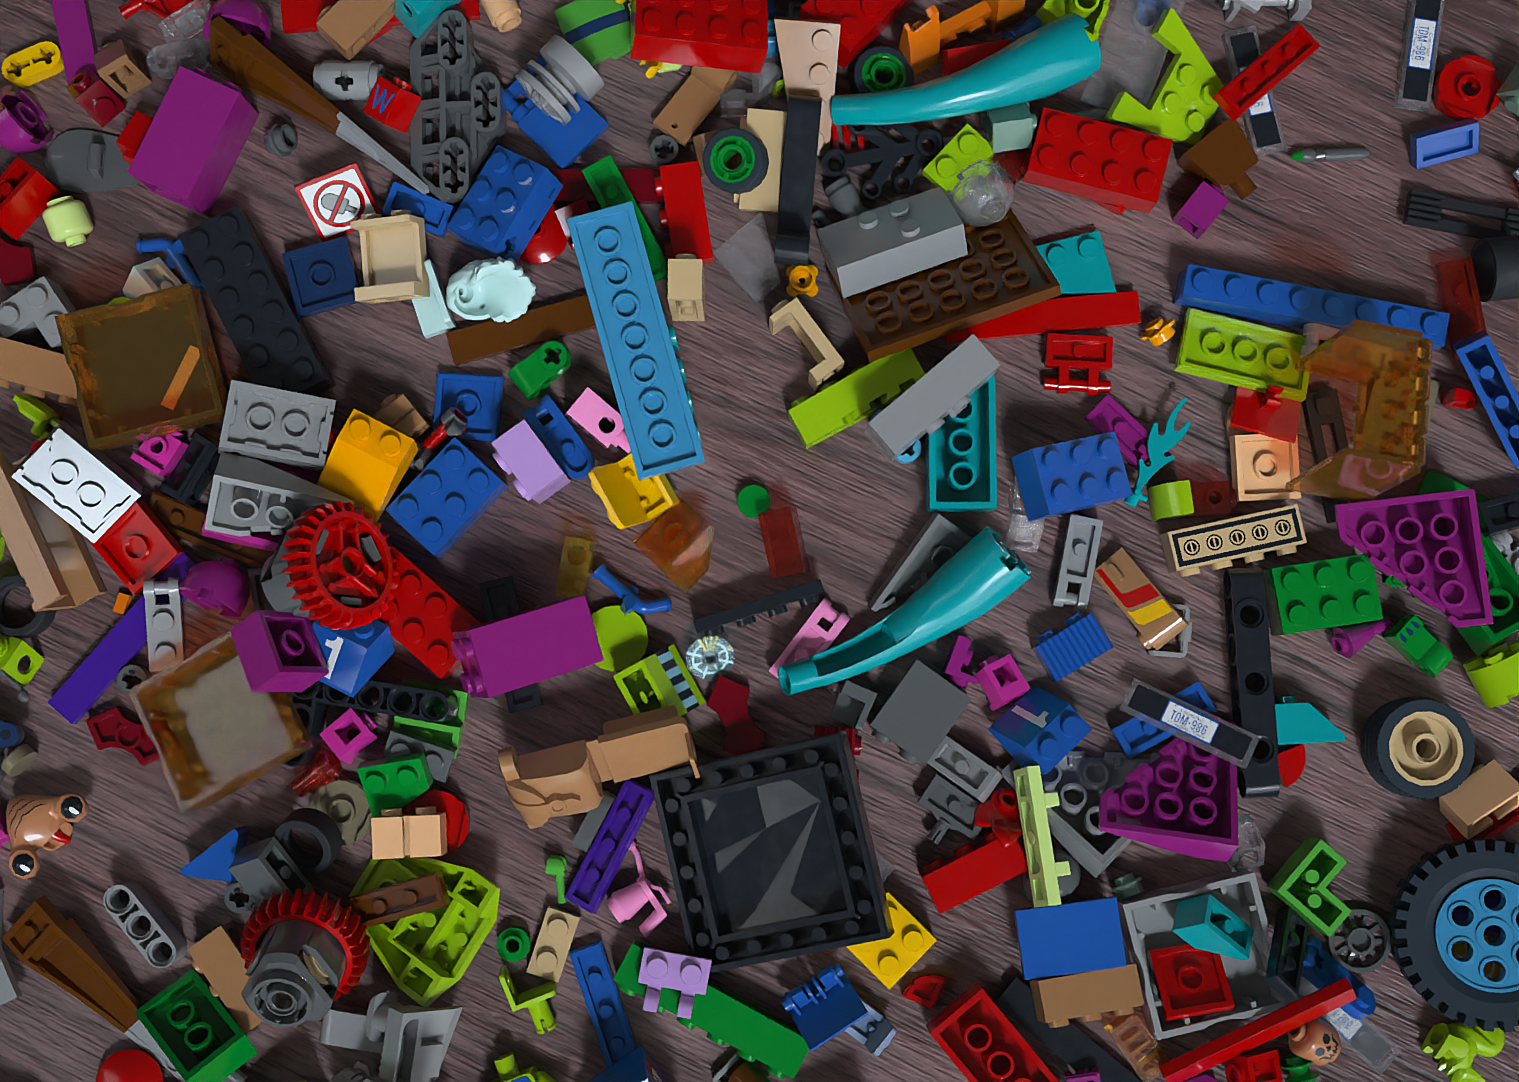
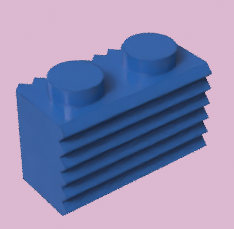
M1079 611L1064 620L1067 626L1055 632L1051 628L1036 637L1038 644L1033 646L1032 650L1052 682L1061 680L1114 647L1093 612L1083 615L1082 611Z

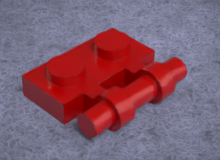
M1047 333L1045 336L1044 368H1057V377H1044L1043 390H1056V394H1067L1068 391L1085 392V395L1096 396L1097 393H1110L1111 381L1098 379L1099 371H1110L1112 369L1113 336ZM1069 369L1087 370L1086 379L1069 378Z

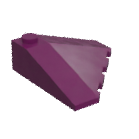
M1475 488L1334 505L1338 539L1349 547L1353 545L1368 556L1367 561L1387 576L1392 574L1407 586L1406 590L1427 606L1433 605L1447 616L1446 620L1456 628L1494 624Z
M1216 720L1236 730V722ZM1189 735L1184 739H1181L1179 736L1159 751V758L1149 765L1144 762L1125 777V784L1115 791L1110 788L1100 796L1099 830L1187 856L1224 862L1230 859L1239 846L1237 758Z

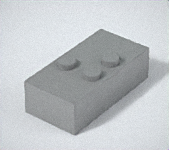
M941 186L817 229L824 260L843 298L968 255L964 224Z
M972 334L868 422L864 434L891 463L925 433L931 435L945 423L943 419L949 414L951 418H954L966 408L967 404L972 400L969 396L994 375L1000 367V363L979 339Z

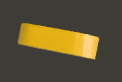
M44 41L5 58L1 70L9 82L17 87L24 88L60 73L64 69L61 49L52 42ZM51 52L53 54L51 57L52 63L47 64L45 62L47 60L46 54ZM19 65L24 67L21 70L22 75L20 77L15 75Z

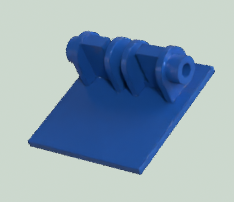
M838 962L834 965L829 963L827 968L817 974L818 977L811 975L812 981L809 983L805 980L802 981L803 987L798 986L791 992H785L786 997L781 999L783 1006L790 1012L811 1052L869 1014Z

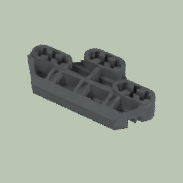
M448 10L441 12L409 48L410 84H412L410 91L422 97L410 123L411 172L428 186L430 192L440 201L459 207L474 184L476 175L506 134L507 110L504 104V88L496 75L491 73L474 51V35L469 23L461 12ZM437 30V54H433L429 47L426 48V40ZM451 33H455V38L458 42L455 41ZM454 49H455L456 52L458 53V55H459V57H460L459 59H456V53H455ZM439 73L438 98L433 99V80L426 79V74ZM488 92H489V101L491 102V104H489L488 100L486 99V97H485V95H484V94H488ZM487 111H489L491 117H492L493 120H494V121H491L490 123H489V114L487 113ZM427 118H440V122H438L439 143H434L433 124L427 123ZM455 158H457V165L453 161ZM429 162H439L438 188L431 183L434 180V168L428 167ZM458 180L461 182L463 187H458Z

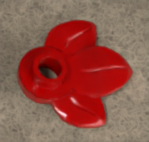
M1009 788L995 790L990 800L980 803L974 811V825L979 827L991 826L995 837L1003 848H1008L1020 835H1023L1017 794Z

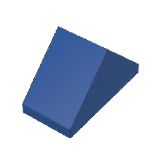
M245 826L234 828L183 867L180 872L183 876L227 882L235 881L236 878L228 868L247 844V828Z

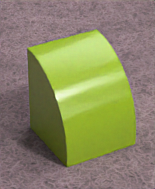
M1189 480L1161 484L1147 489L1152 521L1185 517L1194 513Z

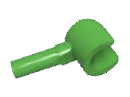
M550 855L547 860L546 874L556 875L558 903H566V898H564L566 894L564 881L567 860L563 856Z

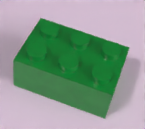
M1360 554L1263 570L1266 605L1272 636L1382 620L1383 615L1374 566L1367 561L1368 556Z

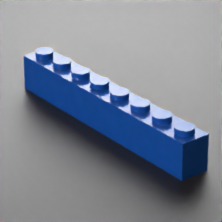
M1187 264L1179 272L1173 305L1303 329L1307 323H1318L1391 343L1394 347L1431 353L1445 346L1450 313L1193 264Z

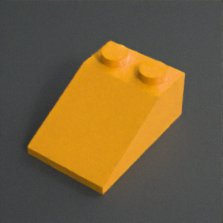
M353 409L336 438L317 485L355 501L354 507L362 506L364 514L372 513V523H376L419 449L414 439Z

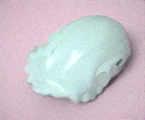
M499 256L497 259L475 260L465 265L449 278L446 288L447 308L464 319L484 320L491 317L497 322H511L521 314L526 313L532 297L536 294V286L530 281L531 276L524 273L523 268L517 266L512 258L504 260Z

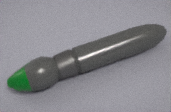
M1359 147L1315 150L1304 148L1291 154V158L1304 163L1313 161H1356L1368 158L1371 153L1368 149Z

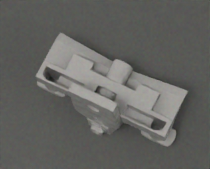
M386 991L376 994L371 999L368 1007L366 1034L372 1042H384L382 1046L383 1052L381 1053L382 1059L380 1060L381 1066L379 1067L380 1073L374 1070L373 1065L364 1060L357 1061L353 1068H345L332 1077L330 1082H435L437 1077H439L442 1062L463 1006L457 1005L444 1008L415 1005L405 1006L397 1002L398 994L396 992Z

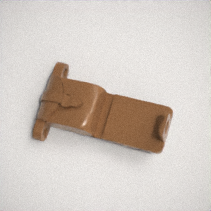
M672 705L607 721L603 724L604 735L598 736V739L586 742L584 739L520 756L517 755L513 746L499 749V768L508 796L513 806L527 823L529 829L544 826L550 817L579 814L597 808L604 797L602 782L613 779L614 783L688 764H691L695 777L700 778L697 753L686 719L678 716L676 706Z

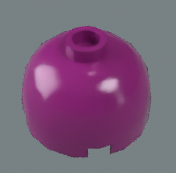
M216 0L212 3L203 26L204 38L207 41L208 37L210 38L209 23L220 16L229 25L236 26L243 36L249 33L264 47L269 49L272 37L271 20L261 4L255 0Z
M4 86L0 89V147L18 154L31 153L43 147L53 139L54 134L53 128L47 131L42 121L49 119L40 105L26 92L20 90L18 93L10 90L13 86Z
M222 558L220 562L207 560L191 567L181 582L179 589H181L180 593L185 598L206 610L212 607L222 610L219 613L220 616L240 619L250 597V585L247 578L239 572V564L230 559Z

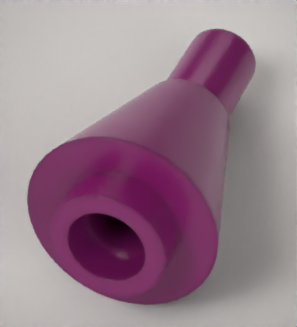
M1383 616L1382 620H1375L1370 623L1335 627L1330 638L1332 648L1336 653L1346 658H1351L1374 638L1376 634L1391 628V622L1388 617Z

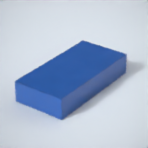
M1474 118L1410 134L1411 165L1416 169L1479 152V121Z

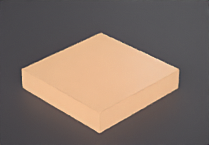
M1261 434L1229 436L1233 502L1301 498L1297 435L1294 444Z

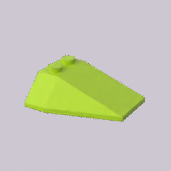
M405 855L404 858L373 860L372 858L348 897L442 871L450 904L369 927L365 934L370 936V944L398 988L422 1007H428L461 979L494 926L498 915L500 887L474 869L428 857L410 858V855Z

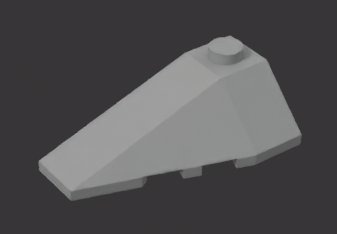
M221 452L213 477L204 529L238 537L251 536L252 532L271 531V535H283L284 531L294 528L293 521L300 518L301 513L314 508V506L334 501H341L342 503L352 502L354 505L355 501L257 459Z

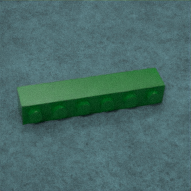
M634 939L613 980L618 983L617 988L633 997L636 993L645 997L648 984L638 983L644 947H652L637 939ZM708 979L706 995L695 993L691 1019L677 1017L676 1019L687 1028L695 1029L697 1026L708 1032L706 1037L718 1045L724 1046L725 1043L737 1048L736 1053L747 1061L754 1062L755 1059L767 1065L766 1070L781 1079H784L785 1075L794 1079L809 1051V1047L797 1027ZM662 987L657 1011L665 1013L668 1010L677 1015L682 991Z

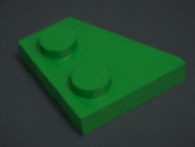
M424 752L360 762L356 768L373 817L381 815V809L403 808L429 789L433 783Z

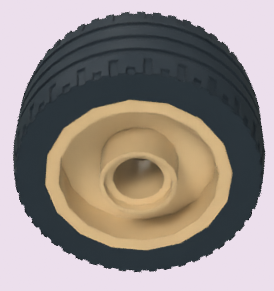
M1405 697L1393 700L1379 707L1369 717L1363 728L1360 748L1362 760L1367 771L1379 785L1399 796L1415 799H1431L1444 796L1457 789L1466 780L1473 767L1475 741L1473 740L1474 736L1471 733V728H1469L1468 723L1459 712L1438 700L1424 697Z

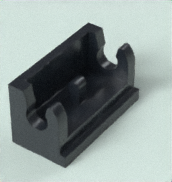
M193 431L190 436L193 440L167 482L161 483L159 489L181 503L195 507L214 477L220 453H218V444Z

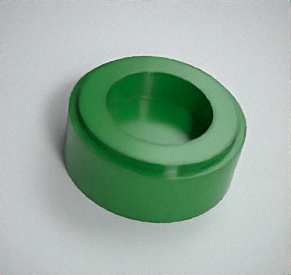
M749 485L743 488L738 495V508L747 518H760L769 510L770 496L763 487Z

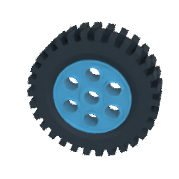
M1464 838L1455 840L1454 844H1442L1437 847L1438 850L1434 853L1427 852L1420 857L1422 861L1418 865L1412 864L1407 871L1410 874L1405 880L1401 878L1397 885L1400 888L1397 897L1392 896L1390 904L1394 908L1393 914H1388V924L1392 928L1390 941L1395 950L1392 952L1393 956L1401 967L1400 971L1405 979L1410 982L1412 988L1443 1015L1452 1020L1456 1019L1463 1025L1471 1028L1474 1025L1479 1026L1483 1031L1494 1032V1028H1500L1504 1032H1515L1514 1026H1519V962L1516 959V951L1519 948V926L1516 923V916L1519 913V845L1488 838H1475L1473 840ZM1490 890H1497L1500 894V903L1495 908H1487L1484 904V896ZM1459 905H1465L1469 916L1465 922L1457 924L1452 919V911ZM1497 925L1500 930L1499 939L1494 943H1487L1484 939L1485 929L1488 926ZM1460 940L1466 941L1468 944L1466 956L1454 958L1451 952L1453 944ZM1489 961H1497L1500 965V972L1494 978H1486L1483 972L1485 964Z

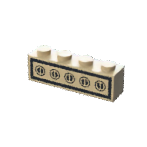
M1298 504L1170 531L1160 535L1169 573L1179 571L1180 577L1199 574V567L1210 564L1213 570L1233 566L1232 560L1244 557L1245 563L1265 559L1264 553L1276 550L1277 556L1297 552V545L1307 543Z

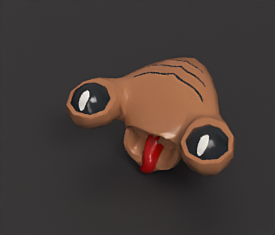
M73 792L58 796L24 794L17 795L9 800L6 807V825L11 844L9 868L14 876L25 880L36 875L40 869V858L36 850L43 848L48 851H54L63 845L70 844L73 831L70 822L82 820L87 815L89 804L82 795Z

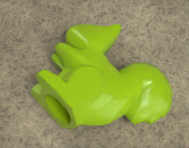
M1461 1022L1451 1024L1439 1023L1433 1025L1421 1046V1050L1425 1053H1432V1057L1435 1059H1440L1437 1069L1440 1071L1444 1070V1073L1449 1075L1450 1082H1485L1484 1077L1472 1067L1473 1060L1476 1054L1483 1057H1494L1499 1054L1504 1047L1505 1034L1500 1028H1494V1032L1483 1031L1479 1026L1475 1025L1473 1028L1465 1026Z

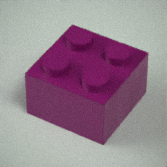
M257 610L230 630L252 692H302L329 673L308 617L295 616L290 612Z

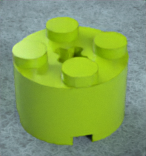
M1519 639L1508 645L1505 642L1488 651L1489 656L1482 658V656L1475 657L1462 664L1486 708L1509 703L1508 698L1519 695Z

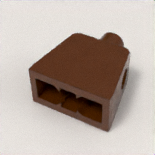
M1228 118L1187 150L1177 162L1199 184L1205 181L1207 184L1216 185L1222 191L1231 187L1241 200H1244L1258 188L1246 174L1259 162L1258 157L1237 120L1233 121L1231 118Z

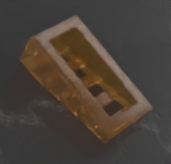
M1135 1011L1132 1014L1119 1016L1104 1027L1142 1082H1150L1161 1074L1160 1065L1168 1062L1169 1059ZM1135 1025L1137 1030L1122 1040L1120 1036ZM1143 1036L1145 1040L1129 1051L1127 1046ZM1150 1046L1152 1051L1139 1061H1136L1134 1057ZM1157 1056L1160 1062L1145 1073L1142 1067Z

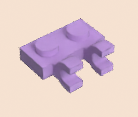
M644 947L638 983L648 984L643 1010L656 1013L661 988L682 991L677 1017L691 1019L695 993L706 995L712 959Z

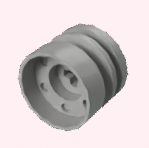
M555 34L539 51L547 65L543 67L533 60L527 63L529 70L535 78L523 69L515 77L525 90L528 98L544 114L551 116L565 126L571 120V117L563 106L577 114L581 109L573 95L577 94L579 97L589 101L604 86V82L590 63L573 46Z

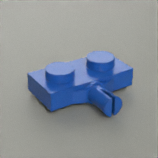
M393 182L382 212L391 216V211L410 210L411 215L424 218L425 232H431L445 238L448 231L446 227L453 218L456 207Z

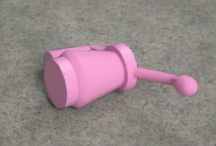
M633 840L629 851L631 850L635 855L639 878L636 879V883L613 892L611 897L605 900L617 921L621 923L625 919L630 920L650 900L655 910L639 926L640 931L647 938L667 916L666 911L652 889L660 891L668 905L672 902L663 888L654 886L645 877L641 855L636 848V842Z

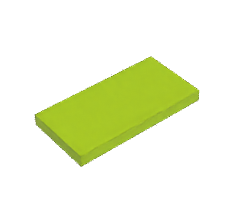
M1189 307L1185 312L1174 371L1263 393L1266 392L1271 384L1284 388L1279 397L1303 402L1307 395L1312 361L1300 358L1301 347L1305 345L1306 340L1303 335Z

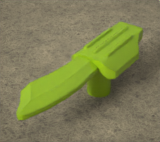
M23 392L15 394L13 401L16 402L19 412L34 421L30 430L32 434L41 436L46 431L49 423L56 427L61 422L59 420L60 415L37 398H33Z

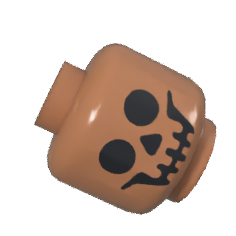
M1319 1017L1288 1032L1290 1050L1296 1056H1300L1307 1061H1313L1312 1065L1322 1066L1333 1062L1341 1051L1338 1030L1332 1024Z

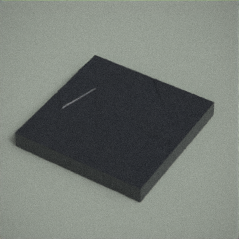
M846 730L698 764L700 778L695 777L692 766L649 776L689 953L692 956L712 959L710 973L887 939L895 933Z

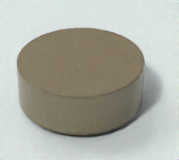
M28 744L20 745L4 758L1 769L10 777H15L34 762L37 753Z

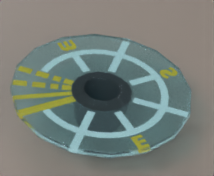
M706 636L698 639L689 647L685 662L688 670L695 677L702 680H714L730 671L734 664L735 654L727 640L718 636Z

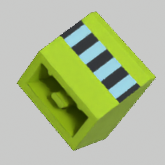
M674 644L613 676L634 715L674 705L677 708L678 716H682L706 703Z

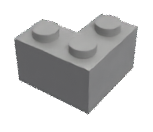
M42 276L0 304V332L4 338L28 344L40 335H43L50 347L60 353L69 355L78 349L72 326L85 322L61 286L56 282Z

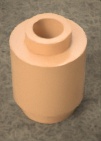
M480 0L491 24L497 27L499 32L510 31L522 22L520 17L521 9L516 0Z

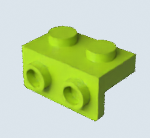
M967 123L923 169L922 174L936 187L941 186L950 202L955 198L961 201L973 187L970 182L977 175L982 178L993 167L995 163L992 161L995 153H993L989 142Z

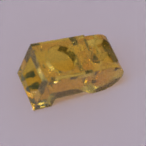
M573 535L565 536L556 587L557 596L569 598L586 594L598 541Z

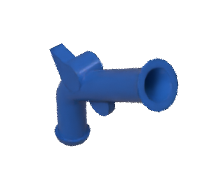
M140 238L136 241V250L140 254L157 251L166 252L168 255L165 260L166 265L171 269H178L190 286L191 295H197L205 290L199 276L185 258L187 253L180 239L176 242L166 238Z
M605 563L600 565L592 575V579L600 580L622 600L620 608L624 612V616L633 610L641 614H651L662 611L668 612L672 608V601L667 596L649 601L641 600L638 597V589L634 586L626 587L607 570Z

